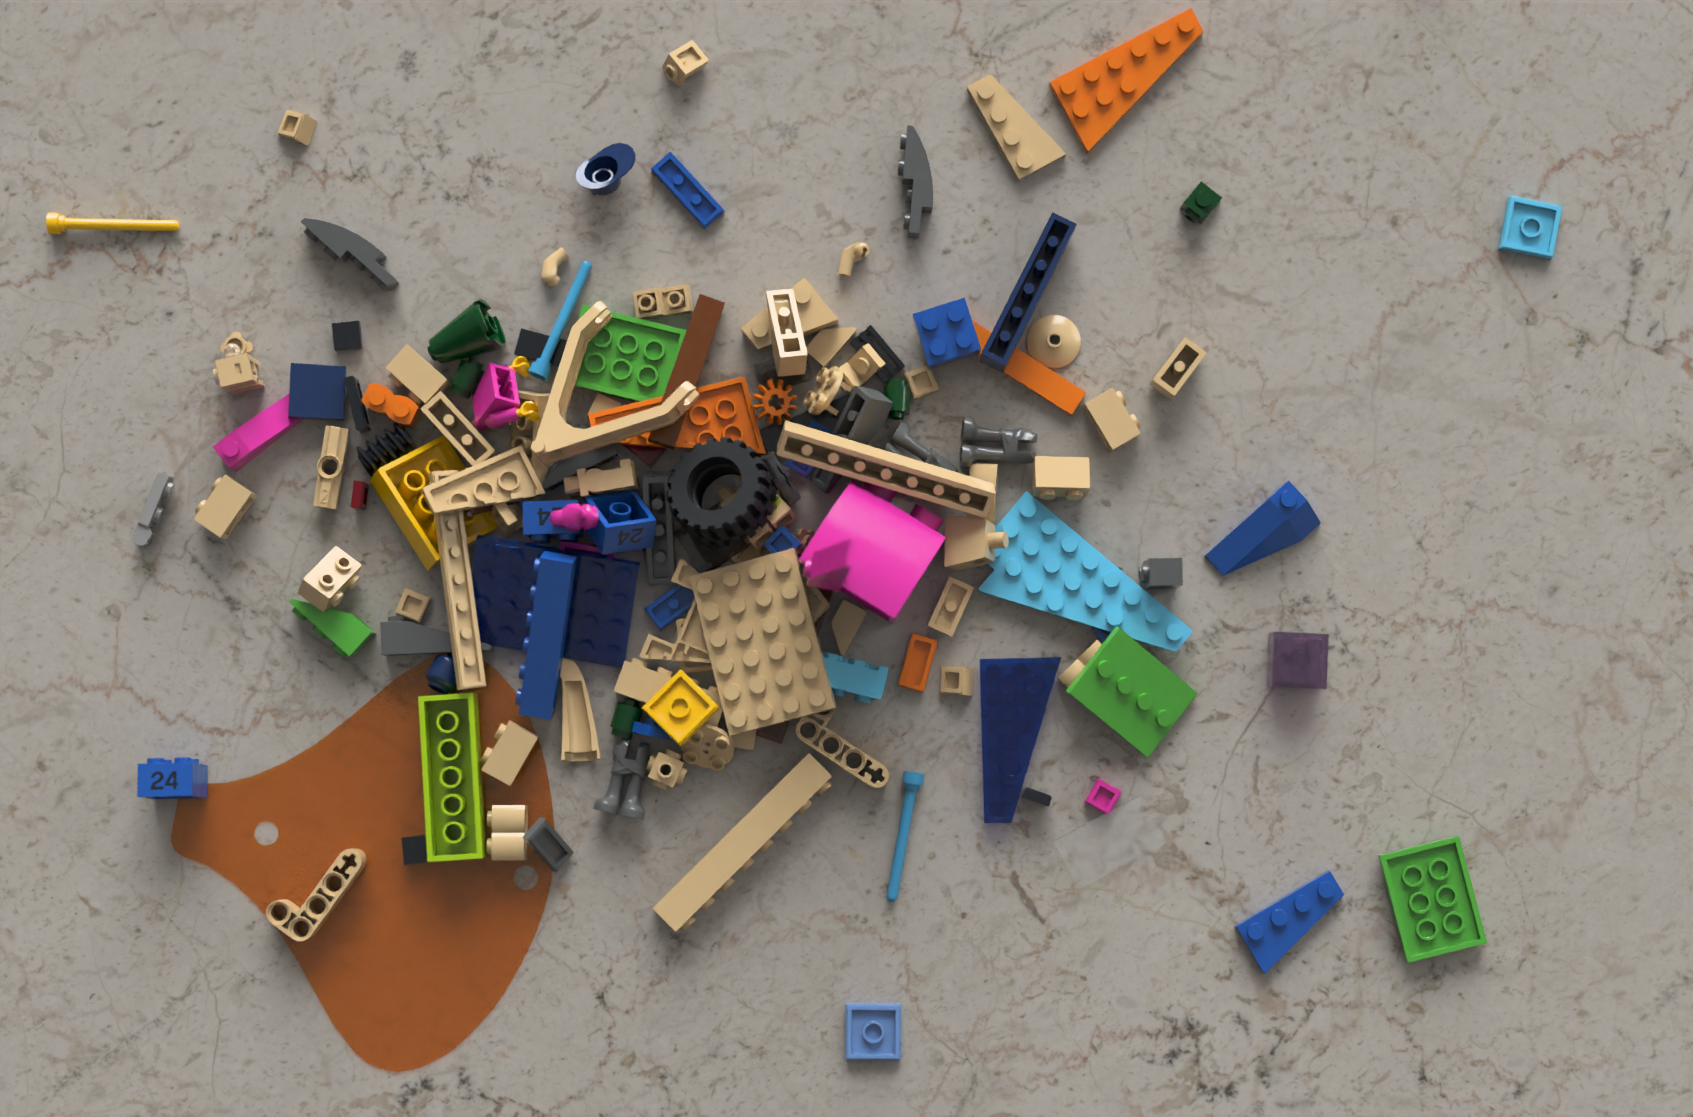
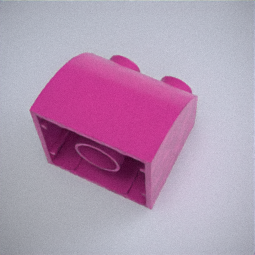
M852 479L799 558L800 566L804 569L806 559L811 560L813 553L849 538L857 539L852 567L840 592L893 624L946 537L937 532L943 520L918 504H915L910 514H907L891 504L897 491L867 482L862 486Z

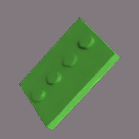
M582 305L579 319L591 308L590 306ZM611 312V320L588 342L574 387L634 402L664 396L687 330Z
M1119 627L1114 628L1066 690L1067 693L1146 757L1150 756L1198 694Z
M1459 836L1378 855L1406 963L1487 943Z

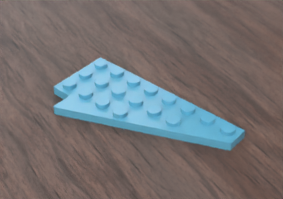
M1027 491L995 527V532H1007L1009 543L1007 548L995 549V561L987 564L994 571L978 588V591L1109 633L1115 627H1119L1135 641L1174 653L1192 634L1193 630Z

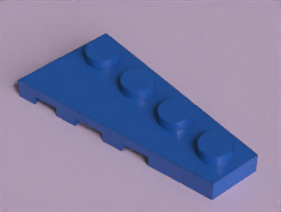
M1328 870L1235 925L1262 973L1265 974L1344 893L1331 871Z

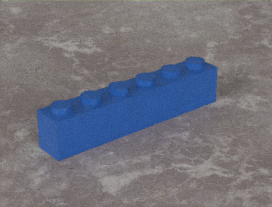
M544 551L540 559L536 558L533 575H537L536 585H532L530 591V601L534 602L533 611L528 612L526 627L530 628L529 637H525L522 650L527 656L526 663L521 664L519 679H523L522 689L517 691L515 702L516 705H520L519 715L551 720L555 713L577 556Z

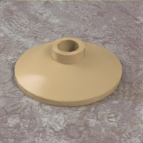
M1048 315L1040 318L1032 325L1027 336L1029 354L1047 368H1062L1070 364L1080 350L1081 338L1079 331L1073 322L1063 316ZM1057 336L1060 340L1059 344H1051L1050 337Z

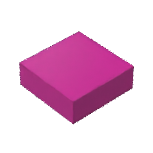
M1097 778L1084 802L1109 816L1122 792Z

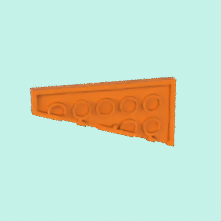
M1191 8L1050 81L1049 85L1087 154L1202 35L1204 30Z
M745 376L695 389L699 393V397L687 411L675 449L694 450V445L698 443L704 445L707 443V439L716 438L719 442L722 437L731 438L733 442L735 440L744 442L748 447H752L758 455L766 454L755 411L751 408L753 404ZM663 396L590 413L587 415L589 425L593 427L659 406ZM650 432L613 443L663 447L648 442Z

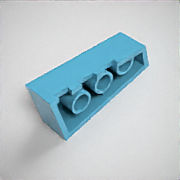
M822 652L834 695L844 697L845 692L855 694L854 700L869 704L871 699L881 700L889 670L888 667L880 665L878 667L864 661L847 659L840 655Z

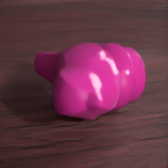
M578 503L568 504L563 509L553 511L550 514L551 525L563 526L570 531H578L581 528L584 530L595 528L599 520L597 508L589 504L582 506Z

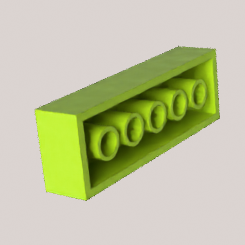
M478 693L418 696L427 862L486 858L487 847L482 762H480L481 743Z

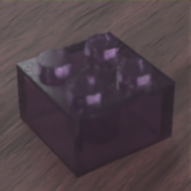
M1270 632L1268 638L1267 687L1327 689L1329 634Z

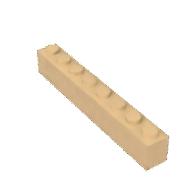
M786 420L777 444L776 455L986 519L995 496L994 483Z
M808 753L652 909L675 932L680 927L685 931L696 920L692 915L699 908L705 911L715 901L712 895L719 888L724 892L735 881L731 877L738 870L743 873L754 862L751 857L758 850L763 853L774 842L771 837L777 831L782 834L793 823L790 818L797 811L803 814L813 804L809 799L816 792L822 795L832 785L829 781L832 775Z

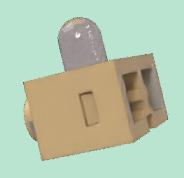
M227 344L224 348L225 358L215 361L217 369H213V375L216 384L233 395L265 387L259 361L248 353L241 354L240 347L237 344Z

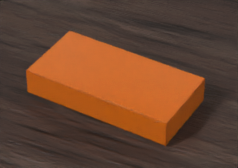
M914 633L911 634L897 686L924 693L938 640Z

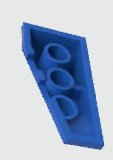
M1287 481L1211 549L1205 557L1224 576L1302 541L1321 522L1307 499L1290 481Z

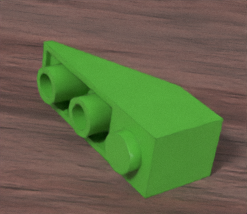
M295 599L289 601L294 606L292 611L303 621L306 618L314 624L312 630L321 638L325 639L328 637L335 643L332 648L342 657L346 655L355 657L376 634L357 615L330 608L323 613L311 603Z

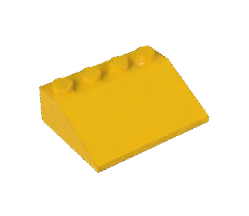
M444 435L377 469L370 479L371 484L427 571L440 565L434 515L421 490L430 485L428 474L430 472L458 470L460 472L466 469ZM490 505L463 510L468 547L499 528L491 517L492 508Z

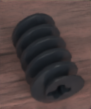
M396 422L393 423V433L387 428L384 429V439L378 434L374 435L375 445L368 440L365 441L366 451L359 446L356 447L357 457L371 477L373 476L372 468L377 471V469L382 467L381 463L385 465L391 463L390 457H393L395 460L400 458L399 451L405 454L410 453L408 445L415 449L418 448L407 430Z

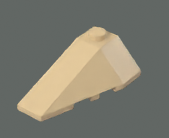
M518 390L520 400L518 409L521 408L524 402L531 401L540 408L535 411L540 415V419L536 422H530L524 416L520 417L519 421L505 424V426H510L512 439L508 441V448L511 450L522 445L542 485L549 467L545 466L531 449V444L536 439L550 393ZM539 497L529 498V499H524V500H518V501H521V502L538 501Z

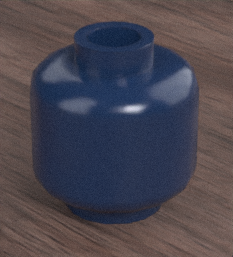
M448 653L447 656L437 655L426 673V678L429 681L428 686L443 695L457 691L452 653Z

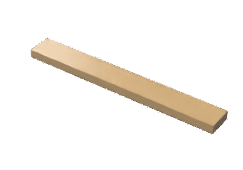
M458 470L428 473L429 482L433 484L458 473ZM463 510L434 515L457 690L486 687Z

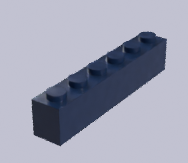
M1052 212L981 352L979 362L1004 373L1074 234L1076 223Z

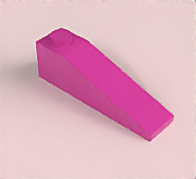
M288 394L232 431L214 445L213 448L226 465L237 472L303 419L288 418Z
M849 538L814 552L811 560L806 559L803 576L808 577L807 586L840 592L852 567L857 539Z

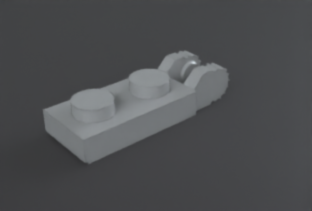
M157 474L135 529V535L132 538L137 546L145 547L151 545L150 543L155 537L152 527L154 523L158 524L164 512L161 505L164 498L168 499L174 488V484L171 483L173 477L169 475Z

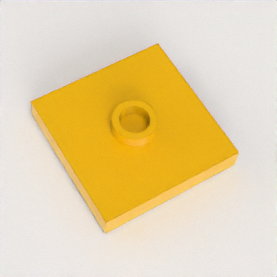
M680 669L642 709L682 747L720 707Z

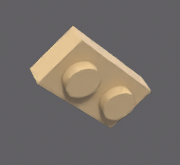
M949 576L927 626L952 637L974 587Z

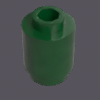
M470 357L468 361L462 360L450 381L452 385L449 390L469 400L471 394L474 395L485 372L482 370L484 365Z
M887 380V386L884 387V396L894 403L888 414V419L903 420L904 416L910 414L911 388L908 387L907 380Z
M625 697L623 702L617 701L610 725L612 727V735L632 739L633 734H636L632 732L634 721L640 722L643 712L642 707H639V701Z

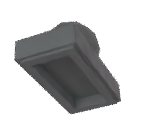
M539 817L522 837L527 842L531 851L536 853L550 870L557 872L574 853L548 821L542 817Z

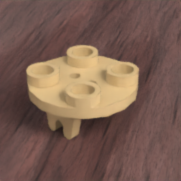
M833 366L829 369L823 367L816 376L817 383L813 390L805 395L803 405L807 407V411L813 416L819 415L823 411L837 416L839 411L830 406L831 401L839 388L845 392L851 391L852 387L842 381L843 371L839 367Z
M704 724L681 747L685 762L696 764L703 768H710L714 771H722L725 765L731 761L735 747L728 731L714 725Z

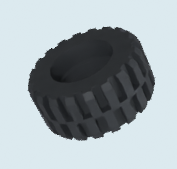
M722 437L719 442L716 438L707 439L706 444L698 443L693 446L694 450L690 453L685 452L681 456L682 461L679 464L675 463L672 468L674 475L673 477L669 476L667 486L671 490L666 492L667 501L670 503L669 509L678 523L698 542L702 541L705 545L712 547L716 543L719 547L730 546L729 542L737 545L743 543V538L746 536L752 538L757 534L755 530L759 526L763 528L768 522L765 518L767 514L771 515L774 509L771 501L776 500L775 480L770 473V469L752 447H748L744 442L740 440L733 442L731 438ZM730 474L742 477L740 491L730 504L718 510L702 509L703 494L714 480Z

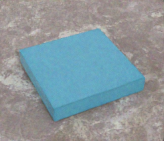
M1509 196L1507 198L1498 250L1548 260L1553 259L1563 206Z

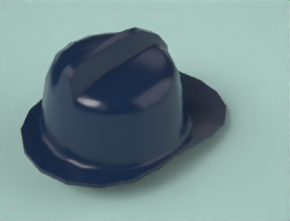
M612 144L583 162L576 170V180L583 188L589 189L592 195L611 194L620 186L621 177L632 169L636 154L628 144Z

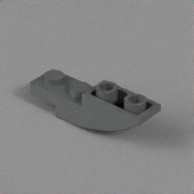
M907 125V133H901L900 149L905 150L904 160L899 159L898 176H903L902 184L913 185V187H907L906 203H911L910 214L905 213L904 229L909 230L908 238L919 239L921 212L932 213L933 184L925 148L914 127Z
M304 218L301 221L307 228L304 233L315 243L321 240L326 245L323 250L335 261L340 258L346 263L353 255L351 261L362 271L365 268L373 273L370 278L380 288L383 289L386 285L390 290H393L399 284L380 265L387 257L366 239L333 223Z

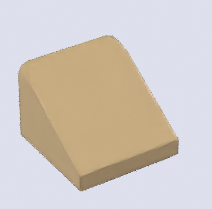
M286 110L277 135L303 145H309L317 121L306 114Z
M941 666L940 694L973 695L974 669Z

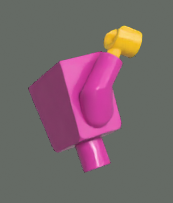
M518 356L511 366L508 364L504 366L493 363L488 364L472 399L475 413L472 424L476 429L481 431L486 430L488 427L502 429L505 424L519 421L520 417L524 416L530 422H536L540 419V415L535 412L540 408L531 401L524 402L521 408L518 409L520 400L515 372H518L522 377L529 375L528 370L531 363L525 357Z

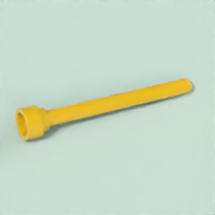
M48 213L46 218L48 234L58 235L66 232L67 229L177 231L179 229V223L174 220L70 219L62 216L61 213Z

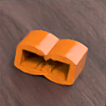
M377 383L369 384L361 400L366 407L376 414L390 417L393 421L406 428H415L423 413L421 407L410 398L396 395L387 387Z

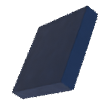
M291 363L288 418L343 421L345 383L343 378L346 377V366Z

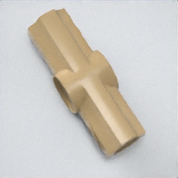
M335 426L325 427L321 457L317 463L318 476L313 501L314 507L334 510L338 508L342 478L346 472L345 459L350 429ZM330 461H335L337 463V470L334 474L328 475L326 465Z

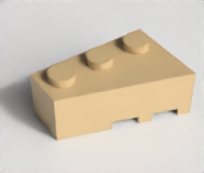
M805 277L790 288L794 291L803 336H809L821 329L839 324V319ZM765 308L741 327L743 335L759 354L772 349L768 308Z

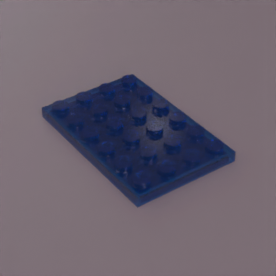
M484 535L476 537L472 582L480 642L496 647L523 650L524 639L529 637L530 628L526 627L527 615L529 611H533L534 604L533 601H530V591L532 585H536L537 575H533L534 563L536 558L540 559L544 551L577 556L563 658L619 668L623 667L627 657L640 562Z

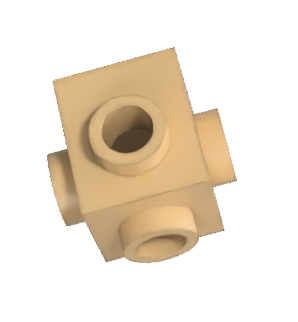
M669 749L665 753L658 752L657 756L652 754L646 770L650 771L648 777L654 779L652 785L667 791L668 786L675 788L677 783L682 784L688 770L684 768L686 762L680 760L681 754ZM664 764L671 767V772L668 775H664L661 772V767Z

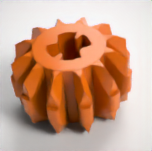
M771 379L766 380L767 389L759 384L757 388L762 394H752L751 396L753 399L759 400V403L751 405V408H761L756 417L761 419L766 415L765 423L769 425L772 423L773 418L777 425L782 424L781 415L790 420L792 417L787 410L797 409V406L790 404V401L797 399V395H787L792 390V386L787 385L782 389L783 380L779 379L775 387ZM772 395L780 399V404H776L778 406L776 409L768 404V401L772 400Z

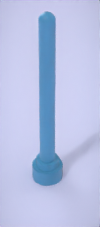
M589 261L582 262L541 357L531 363L528 373L537 379L548 381L552 370L550 368L552 364L550 361L592 268V264Z
M903 771L901 782H904L903 788H906L886 896L889 902L897 900L916 791L920 789V785H923L925 774Z

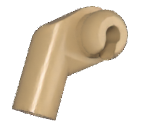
M857 242L845 248L841 254L837 274L850 277L853 264L869 255V246L866 243Z
M562 247L546 258L542 265L541 279L549 287H554L559 283L560 278L557 275V268L570 258Z

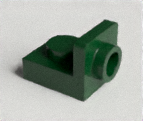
M1201 181L1184 201L1180 209L1184 211L1182 214L1193 223L1197 221L1199 224H1202L1222 197Z

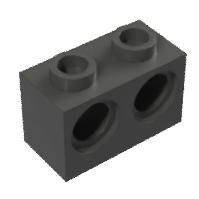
M1182 558L1147 559L1143 562L1142 567H1139V583H1143L1144 589H1176L1183 586Z

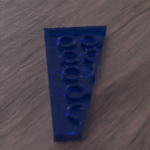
M1061 657L979 659L984 823H1012Z

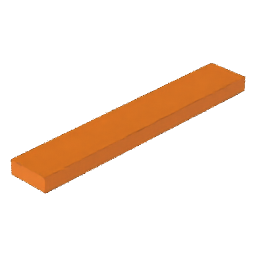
M972 320L982 352L992 332ZM1017 348L1004 371V374L1070 416L1086 393Z

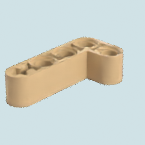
M835 708L831 709L827 715L816 713L800 719L796 727V734L801 741L871 787L880 788L888 782L889 772L884 765L826 728V725L834 715ZM810 722L815 725L816 734L812 738H805L801 735L800 729L804 723ZM829 737H833L839 742V748L835 753H827L823 748L824 741ZM856 752L861 756L862 763L858 768H850L846 764L848 754ZM867 759L872 762L868 766L874 771L878 770V768L883 770L881 773L884 777L882 782L879 780L875 783L871 782L872 776L866 771L864 776L858 774L865 767Z
M358 848L342 851L301 908L287 899L274 901L266 909L267 920L295 941L302 942L313 938L364 869L367 861L365 853ZM347 856H356L354 861L357 865L348 867L346 872L338 870V868H346L350 861L347 859ZM333 876L341 879L342 886L338 891L333 890L330 886V879ZM317 898L325 902L323 913H318L314 909V901ZM278 905L284 906L287 910V915L283 920L279 919L275 914V909ZM300 921L306 922L309 926V932L306 936L298 932L297 925Z

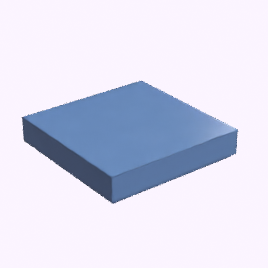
M846 1003V1060H901V1004Z

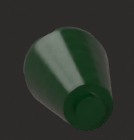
M483 299L476 300L429 340L430 346L427 347L430 357L434 361L438 360L443 364L505 348V345H503L506 342L504 331L496 316L491 317L487 312L491 309L488 303Z

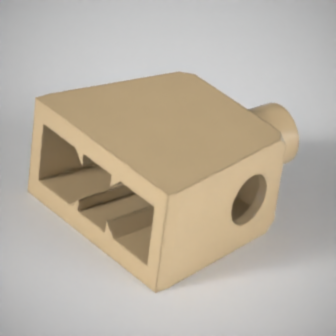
M945 516L944 567L952 571H960L993 563L995 561V549L1008 547L1009 539L1007 532H995V525L988 520Z

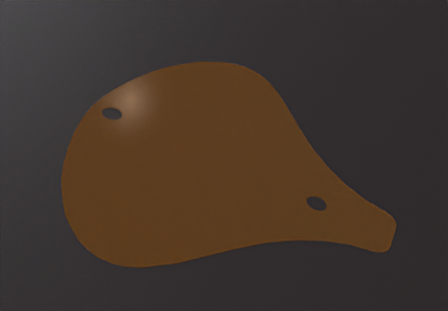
M436 656L424 660L397 677L318 743L288 761L254 776L227 783H208L207 798L178 799L171 834L172 845L179 854L210 866L229 879L256 903L265 915L268 905L281 899L290 900L301 908L342 851L358 848L365 853L367 861L364 869L313 938L302 942L295 941L277 927L276 929L280 932L302 967L332 1023L354 1052L367 1063L389 1071H407L423 1067L442 1057L467 1038L492 1011L508 988L531 945L545 909L552 881V870L536 853L531 851L529 846L527 860H492L491 855H487L486 858L404 865L402 837L426 835L418 696L443 695L431 689L426 678V673ZM483 661L486 687L457 690L454 693H448H478L481 757L487 747L493 749L497 739L494 738V735L501 723L506 725L511 720L536 734L529 716L519 715L520 705L515 704L517 695L515 690L494 667ZM538 739L511 786L482 771L486 847L487 839L492 838V827L487 826V812L492 811V805H528V830L539 817L546 819L554 828L547 768ZM263 821L273 822L278 828L277 840L270 845L260 844L254 836L256 826ZM347 856V859L350 861L346 868H338V870L346 872L348 867L357 865L354 861L356 856ZM521 866L533 867L538 874L536 885L529 890L520 889L514 882L515 871ZM333 876L330 879V886L333 890L338 891L342 886L341 879L337 876ZM320 898L314 901L316 912L323 913L325 910V902ZM278 905L275 909V914L279 919L283 920L287 915V910L284 906ZM300 921L297 925L298 932L306 936L309 932V926L306 922Z

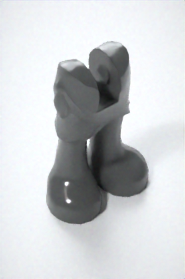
M963 417L961 442L1000 443L1001 448L961 444L960 468H968L973 462L980 460H997L999 463L1004 464L1033 463L1036 453L1025 450L1017 451L1018 442L1036 443L1038 434L1034 433L1031 429L1015 428L1014 430L981 428L976 425L973 418Z
M903 420L889 439V441L911 452L925 463L959 472L949 460L939 455L932 448L929 450L915 440L910 434V426ZM887 443L882 449L907 457L890 443Z
M621 738L616 743L613 751L614 763L607 793L604 797L596 800L593 809L618 814L624 777L630 775L620 815L644 820L645 810L640 806L639 799L642 780L646 778L650 744L640 742L636 753V761L626 759L629 753L630 739Z

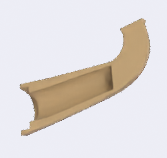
M563 655L560 674L563 693L561 760L565 762L599 760L601 758L597 732L583 675L577 664L572 659Z

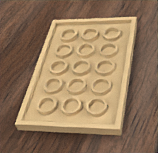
M796 548L689 576L729 736L836 708Z

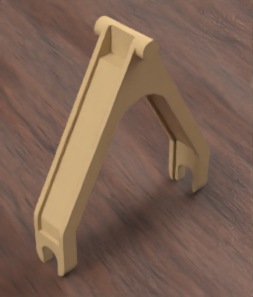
M601 301L595 303L570 330L536 439L531 444L533 452L547 467L552 466L557 461L672 425L699 397V393L695 390L696 388L686 381L659 406L587 429L573 428L568 425L566 411L588 342L612 318L611 312L607 309L608 307Z

